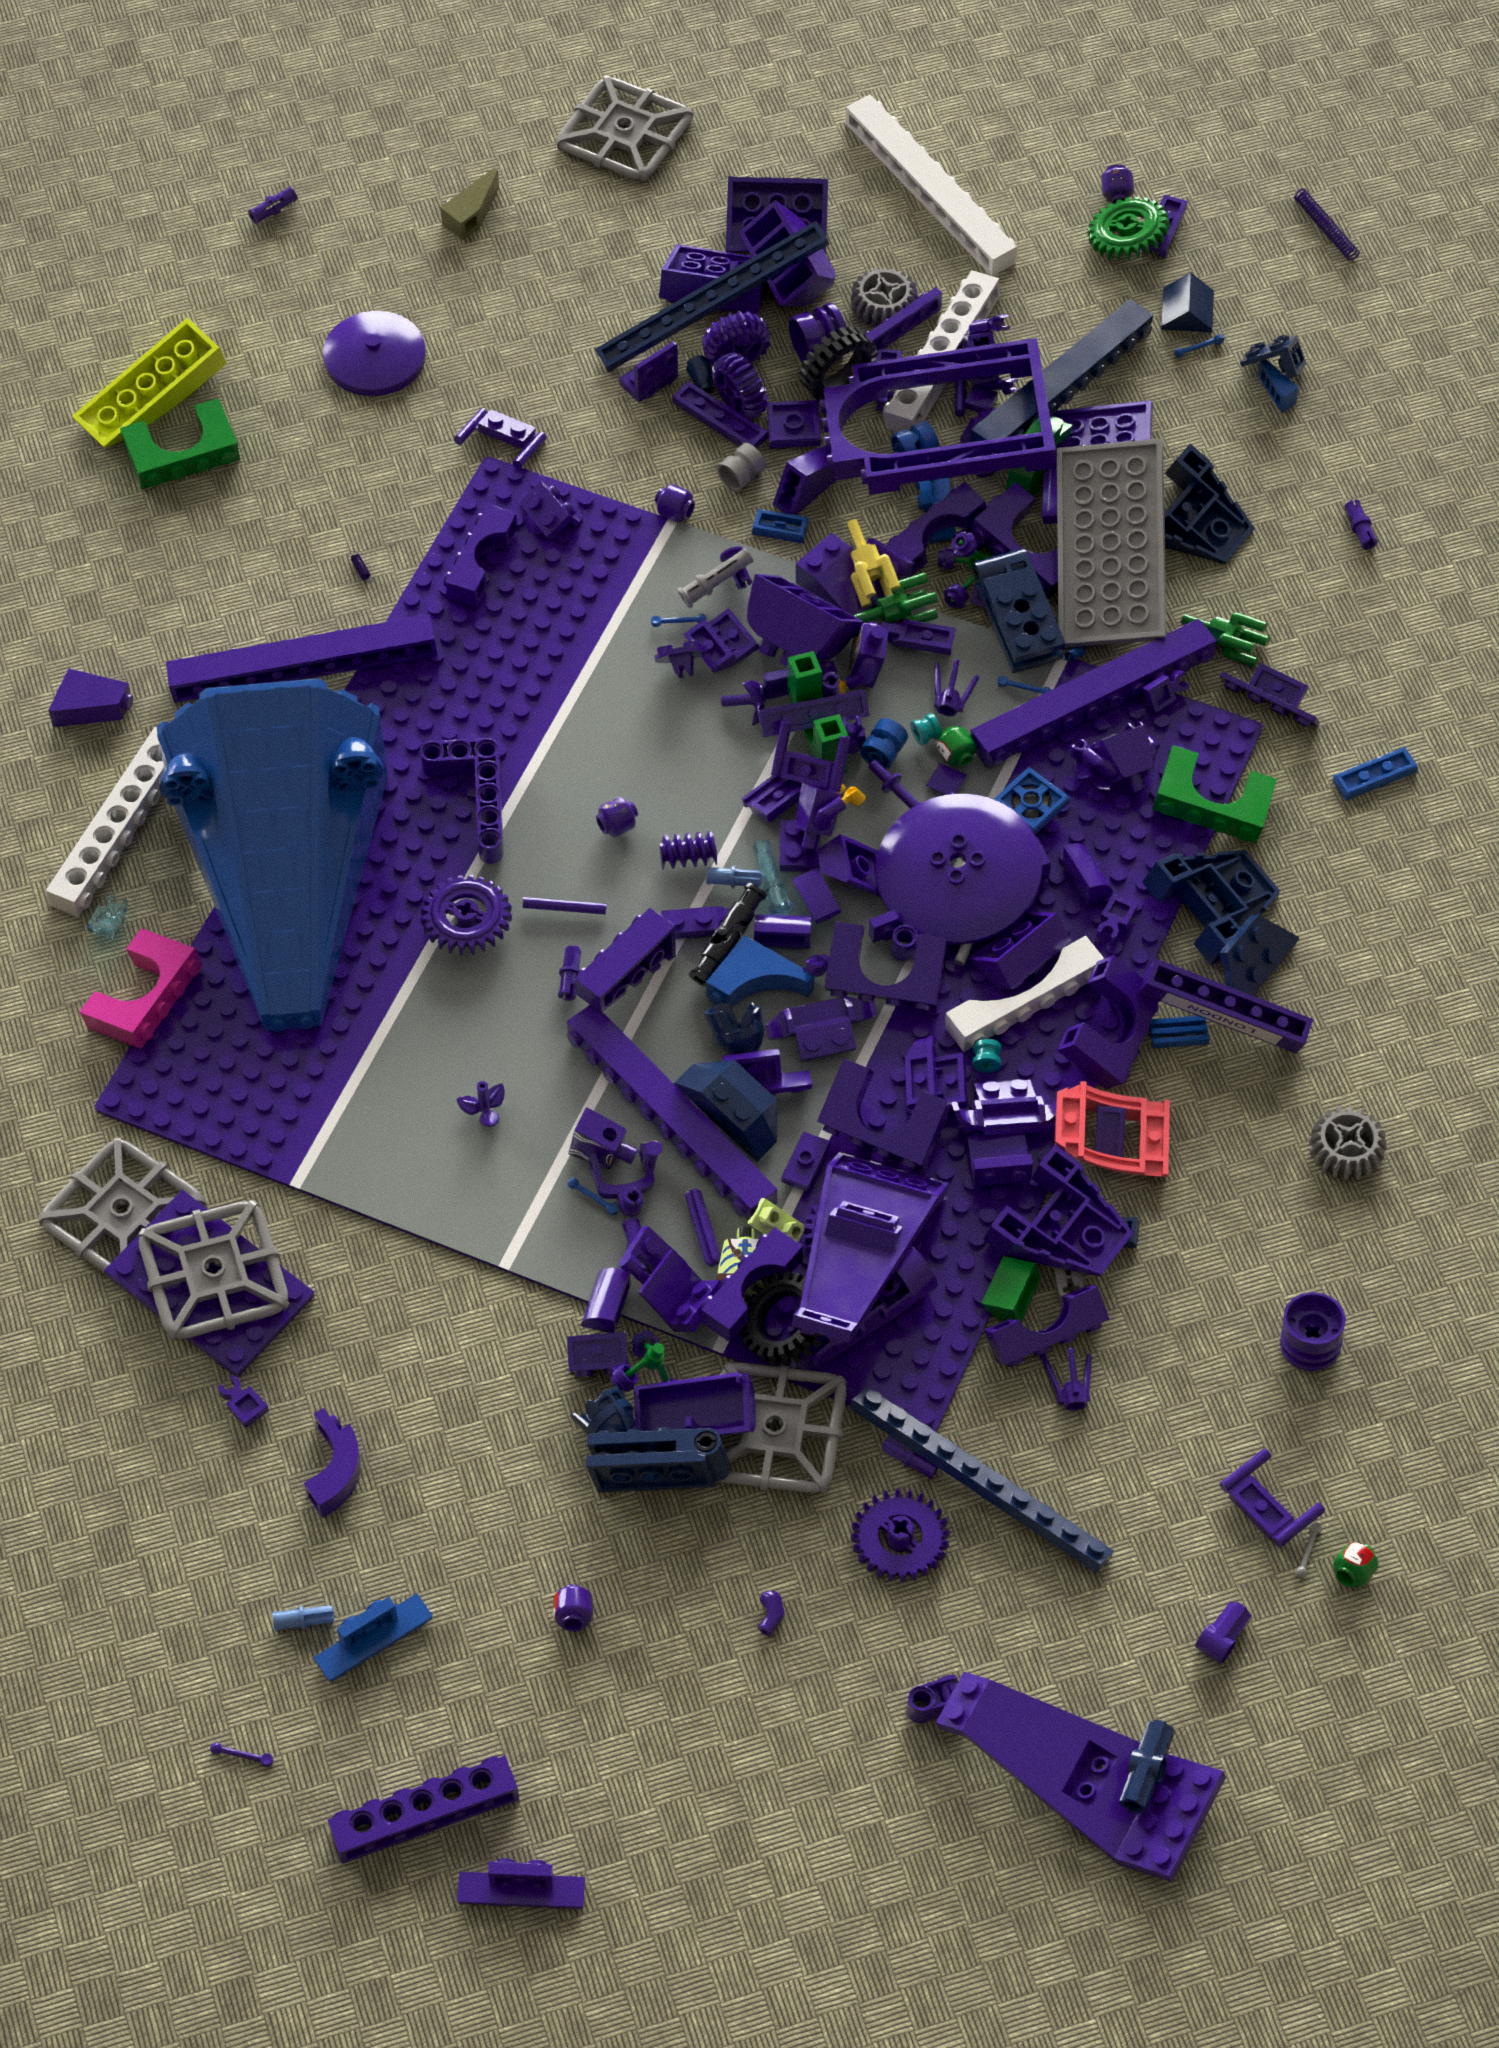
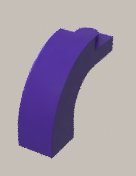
M324 1408L314 1413V1419L317 1429L333 1450V1457L329 1465L321 1473L304 1482L306 1495L322 1518L346 1502L358 1483L361 1471L359 1447L354 1430L350 1424L342 1428L335 1415L329 1416Z

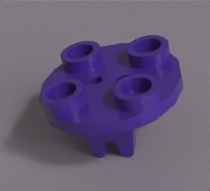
M699 640L684 642L683 647L674 649L672 645L658 647V654L654 656L656 663H671L674 673L682 679L684 677V670L689 676H694V659L707 654L708 651L707 646L699 644Z

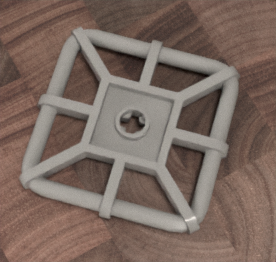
M609 75L603 76L602 80L593 87L584 101L574 108V114L559 132L555 143L558 149L592 162L597 168L602 169L604 167L631 179L643 182L647 181V178L655 172L666 155L675 149V143L688 127L694 115L690 107L655 94L652 89L647 88L645 90L620 79L610 78ZM614 88L636 96L639 99L634 106L618 100ZM605 89L611 104L605 112H602L591 106ZM653 103L670 111L653 114L643 109L647 104ZM586 117L597 121L593 128L573 132L579 122ZM680 120L668 137L652 132L656 125ZM625 125H629L628 128H625V129L620 128V127H624ZM593 139L606 143L598 154L574 145L575 143ZM644 141H647L660 148L644 168L638 149ZM615 147L631 154L636 169L608 159V156Z
M118 1137L105 1145L79 1172L75 1171L71 1175V1181L45 1206L38 1219L39 1224L48 1233L75 1251V1255L81 1260L86 1259L104 1272V1269L110 1262L93 1251L92 1247L107 1234L120 1243L121 1253L141 1229L145 1228L150 1223L149 1221L174 1198L158 1199L148 1192L149 1188L158 1179H164L179 1191L183 1189L203 1206H206V1198L194 1186L169 1170V1165L163 1161L158 1162L133 1143ZM123 1152L151 1170L138 1184L124 1175ZM114 1153L116 1174L101 1188L89 1178ZM79 1188H84L94 1195L84 1207L58 1210ZM118 1205L120 1207L128 1205V1211L120 1214L117 1213L116 1207ZM86 1219L95 1225L96 1228L81 1242L57 1225L56 1222Z
M254 1200L236 1202L200 1212V1209L194 1210L190 1215L156 1223L146 1229L142 1228L138 1234L139 1249L149 1279L147 1282L148 1290L153 1293L162 1326L168 1333V1337L173 1340L177 1338H190L224 1328L232 1330L235 1329V1325L286 1311L290 1304L288 1301V1290L278 1261L279 1251L273 1245L265 1216L260 1207H258V1202ZM242 1213L229 1234L212 1239L208 1238L204 1223ZM253 1217L262 1250L241 1255L236 1240L250 1218ZM195 1225L201 1242L180 1246L160 1236V1234ZM153 1244L179 1257L182 1271L160 1276L151 1245ZM261 1261L267 1262L276 1293L248 1280L244 1266ZM210 1263H214L216 1267H222L216 1274L206 1271L209 1269ZM186 1282L190 1297L173 1322L164 1288ZM246 1290L271 1304L232 1314L226 1295ZM218 1297L223 1317L183 1327L198 1302Z
M728 1362L723 1365L720 1375L740 1372L741 1374L748 1373L753 1376L778 1378L776 1396L755 1394V1430L751 1433H743L741 1443L726 1452L730 1463L745 1453L765 1455L762 1474L756 1475L730 1471L725 1479L718 1482L760 1487L762 1491H768L769 1488L803 1493H824L827 1491L833 1477L838 1442L842 1440L843 1436L841 1424L847 1395L846 1380L842 1376L832 1373L794 1369L783 1364L781 1367L744 1362L732 1364ZM788 1380L825 1384L805 1399L785 1397ZM832 1393H835L829 1427L806 1424L808 1410ZM774 1420L779 1421V1426H782L776 1432L766 1428L767 1425H772ZM804 1435L827 1439L821 1475L801 1452ZM774 1456L794 1458L812 1481L772 1477L771 1470Z

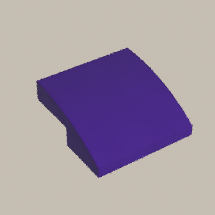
M729 608L710 622L703 619L683 634L688 641L699 640V644L707 646L708 652L701 656V658L713 673L740 662L760 648L755 639Z

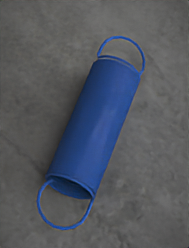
M1080 646L1065 653L1064 660L1072 662L1085 654L1086 647Z

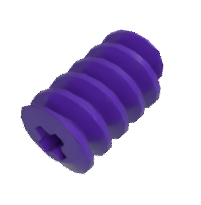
M707 831L705 839H703L700 832H696L694 840H692L689 833H685L683 841H681L678 834H674L672 842H670L667 835H663L660 843L662 870H664L667 861L672 869H675L677 861H680L682 867L686 868L688 860H691L693 866L697 867L699 859H702L704 865L708 866L710 858H713L717 865L716 841L711 831Z

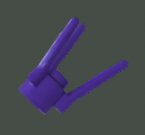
M958 659L954 660L949 686L942 693L940 664L938 662L935 663L934 707L937 708L940 714L948 717L956 716L958 712H963L964 705L979 680V676L975 675L962 698H960L959 692L954 689L960 662Z
M1068 1349L1071 1381L1066 1382L1064 1388L1061 1389L1046 1354H1040L1045 1370L1057 1394L1058 1404H1064V1408L1070 1411L1085 1408L1088 1405L1087 1402H1090L1089 1387L1092 1355H1086L1082 1386V1383L1077 1379L1074 1349Z

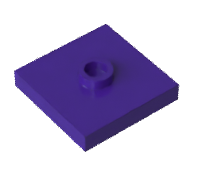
M817 400L768 402L767 419L770 448L821 446L819 405Z

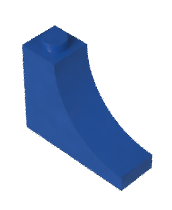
M745 935L706 982L707 998L715 1005L727 1002L731 1008L743 998L760 991L788 990L808 998L814 990V976H811L809 972L804 973L803 968Z

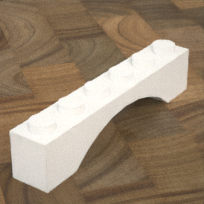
M1084 936L1064 947L1052 971L1030 990L1001 1000H968L946 1012L945 1028L963 1052L972 1048L976 1041L988 1039L995 1034L1000 1035L1013 1024L1019 1021H1026L1033 1013L1040 1009L1051 1007L1058 999L1073 995L1080 987L1088 983L1096 962L1104 959V957L1087 936Z

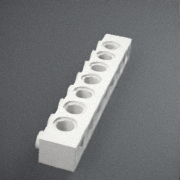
M971 270L968 277L962 280L957 295L951 298L945 314H941L934 332L931 331L929 333L926 345L918 351L917 355L958 350L962 343V349H965L963 336L968 335L969 325L974 321L987 319L1000 297L999 278ZM947 383L894 391L890 403L887 402L883 409L886 429L895 432L903 429L910 430L912 425L925 420Z
M154 727L46 889L49 906L79 917L82 911L90 906L92 896L97 888L103 886L106 875L111 867L117 865L120 853L124 847L130 845L133 834L138 826L144 824L151 806L157 804L161 793L159 779L165 772L157 738V727Z

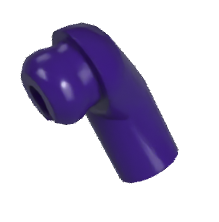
M773 1590L764 1591L760 1596V1603H763V1606L766 1608L767 1615L758 1626V1629L766 1636H771L785 1616L782 1598L779 1593Z

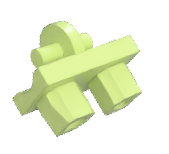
M761 1198L756 1212L748 1221V1224L762 1234H769L776 1227L796 1242L799 1241L805 1230L804 1224L765 1198Z

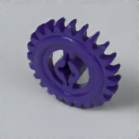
M459 875L457 876V881L448 878L446 885L438 883V890H430V897L423 900L421 924L424 926V933L426 935L430 933L431 943L438 939L439 949H442L443 945L448 943L450 954L455 946L459 947L461 956L464 953L465 947H469L471 954L474 955L476 945L485 952L486 941L495 947L494 936L503 940L502 929L509 931L508 922L512 921L510 913L512 906L508 903V896L502 894L503 890L501 887H494V881L490 880L484 883V877L481 876L477 880H474L473 875H468L467 879ZM463 898H472L481 902L485 906L486 912L478 910L475 901ZM446 914L454 916L455 925L449 922Z
M897 1488L892 1499L885 1490L882 1502L877 1499L876 1495H873V1507L864 1502L863 1511L865 1514H861L859 1511L856 1512V1519L859 1523H852V1530L856 1533H852L850 1539L852 1542L857 1543L853 1546V1551L858 1554L862 1553L859 1555L858 1561L860 1563L869 1562L866 1567L867 1571L878 1569V1578H881L885 1573L888 1574L889 1581H893L895 1576H899L900 1581L905 1582L907 1575L912 1580H917L918 1572L927 1576L929 1574L927 1567L932 1569L938 1568L937 1560L945 1558V1552L942 1550L949 1548V1542L945 1539L950 1536L949 1529L942 1530L947 1526L948 1521L946 1518L938 1520L942 1515V1509L938 1508L937 1511L932 1512L934 1507L932 1499L929 1503L923 1505V1493L916 1500H912L911 1489L908 1490L905 1498H902L900 1490ZM913 1523L921 1530V1544L914 1540ZM881 1529L887 1534L886 1541L895 1552L908 1551L910 1554L901 1556L886 1551L879 1542V1530Z

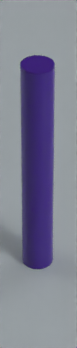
M523 898V908L606 915L607 904Z

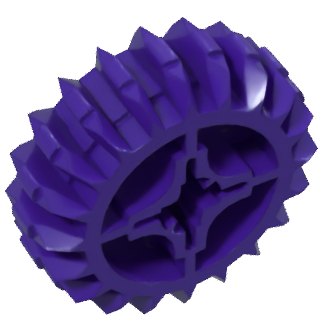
M738 311L735 315L729 313L725 318L720 317V321L712 322V327L706 329V334L702 336V350L711 365H714L722 356L733 352L740 353L752 364L753 361L760 360V355L767 353L766 348L770 347V332L766 322L757 313L751 314L750 311L744 314Z
M735 352L719 358L712 367V377L715 380L714 385L717 387L722 401L749 420L760 416L761 413L766 411L768 396L765 393L766 388L763 386L758 372L753 368V364H750L746 357Z

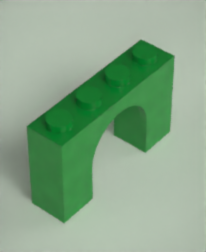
M219 398L194 405L196 420L202 437L195 446L185 451L170 452L159 448L154 443L145 420L120 428L124 448L141 489L154 487L161 483L240 460L237 440Z
M814 651L789 657L788 698L790 703L822 698V670ZM840 714L813 721V728L802 730L811 755L834 762L840 736L848 737ZM848 755L844 774H847L848 772Z
M1172 745L1152 810L1257 844L1277 779L1250 771L1239 800L1229 804L1214 803L1203 798L1196 791L1192 782V775L1199 753Z

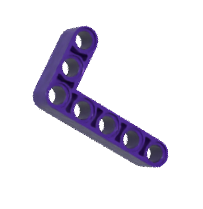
M490 738L426 742L420 748L421 766L426 775L432 777L475 775L479 857L487 864L499 862L503 857L504 850L501 766L498 743Z

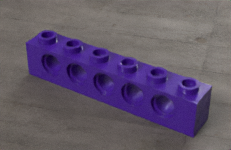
M506 1755L499 1758L492 1756L483 1760L480 1765L471 1768H458L451 1775L439 1779L435 1777L426 1780L419 1787L400 1789L393 1793L391 1797L383 1800L373 1799L367 1801L362 1807L352 1811H339L333 1815V1818L327 1820L341 1863L344 1864L520 1799L518 1787ZM485 1781L490 1784L487 1788L482 1790L474 1787L478 1782ZM451 1792H457L460 1794V1796L455 1800H448L445 1798V1796ZM420 1803H428L431 1805L425 1811H419L415 1809L416 1806ZM396 1813L401 1815L397 1821L389 1822L386 1820V1817L390 1814ZM362 1824L371 1826L367 1832L361 1833L356 1831L357 1827Z

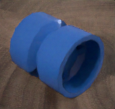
M926 420L912 425L910 430L903 429L891 436L893 451L900 453L939 447L936 433Z
M882 718L876 723L871 731V735L860 748V755L869 765L872 761L876 760L887 770L891 767L898 753L907 742L908 733L898 722Z

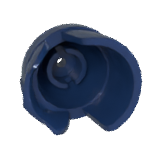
M727 1002L713 1006L704 1012L715 1044L719 1045L728 1054L757 1052L761 1047L764 1037V1025L760 1006L755 1007L751 1003L744 1013L741 1022H738L730 1004Z
M618 1385L615 1386V1389H605L594 1401L587 1400L585 1414L580 1416L574 1412L570 1414L571 1419L586 1432L587 1436L602 1430L612 1431L613 1433L626 1432L635 1427L634 1409Z

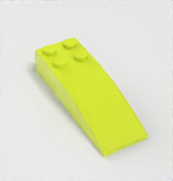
M186 318L73 414L72 418L106 449L122 441L121 427L144 420L148 426L191 395L226 365L227 362L220 347L190 319Z

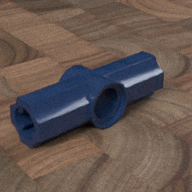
M1157 1719L1148 1721L1138 1750L1134 1749L1128 1765V1779L1119 1800L1120 1805L1131 1813L1140 1814L1147 1811L1156 1783L1160 1784L1164 1778L1167 1764L1166 1756L1175 1734L1174 1727L1168 1725L1165 1721Z

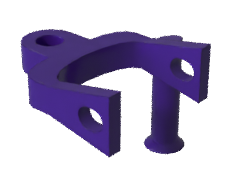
M649 1141L647 1144H640L638 1154L645 1176L628 1184L610 1185L602 1180L596 1152L590 1153L588 1164L598 1195L605 1199L617 1198L619 1208L625 1216L635 1217L639 1215L643 1207L642 1193L647 1192L654 1185L655 1177L653 1171L655 1170L658 1155L663 1150L661 1143Z

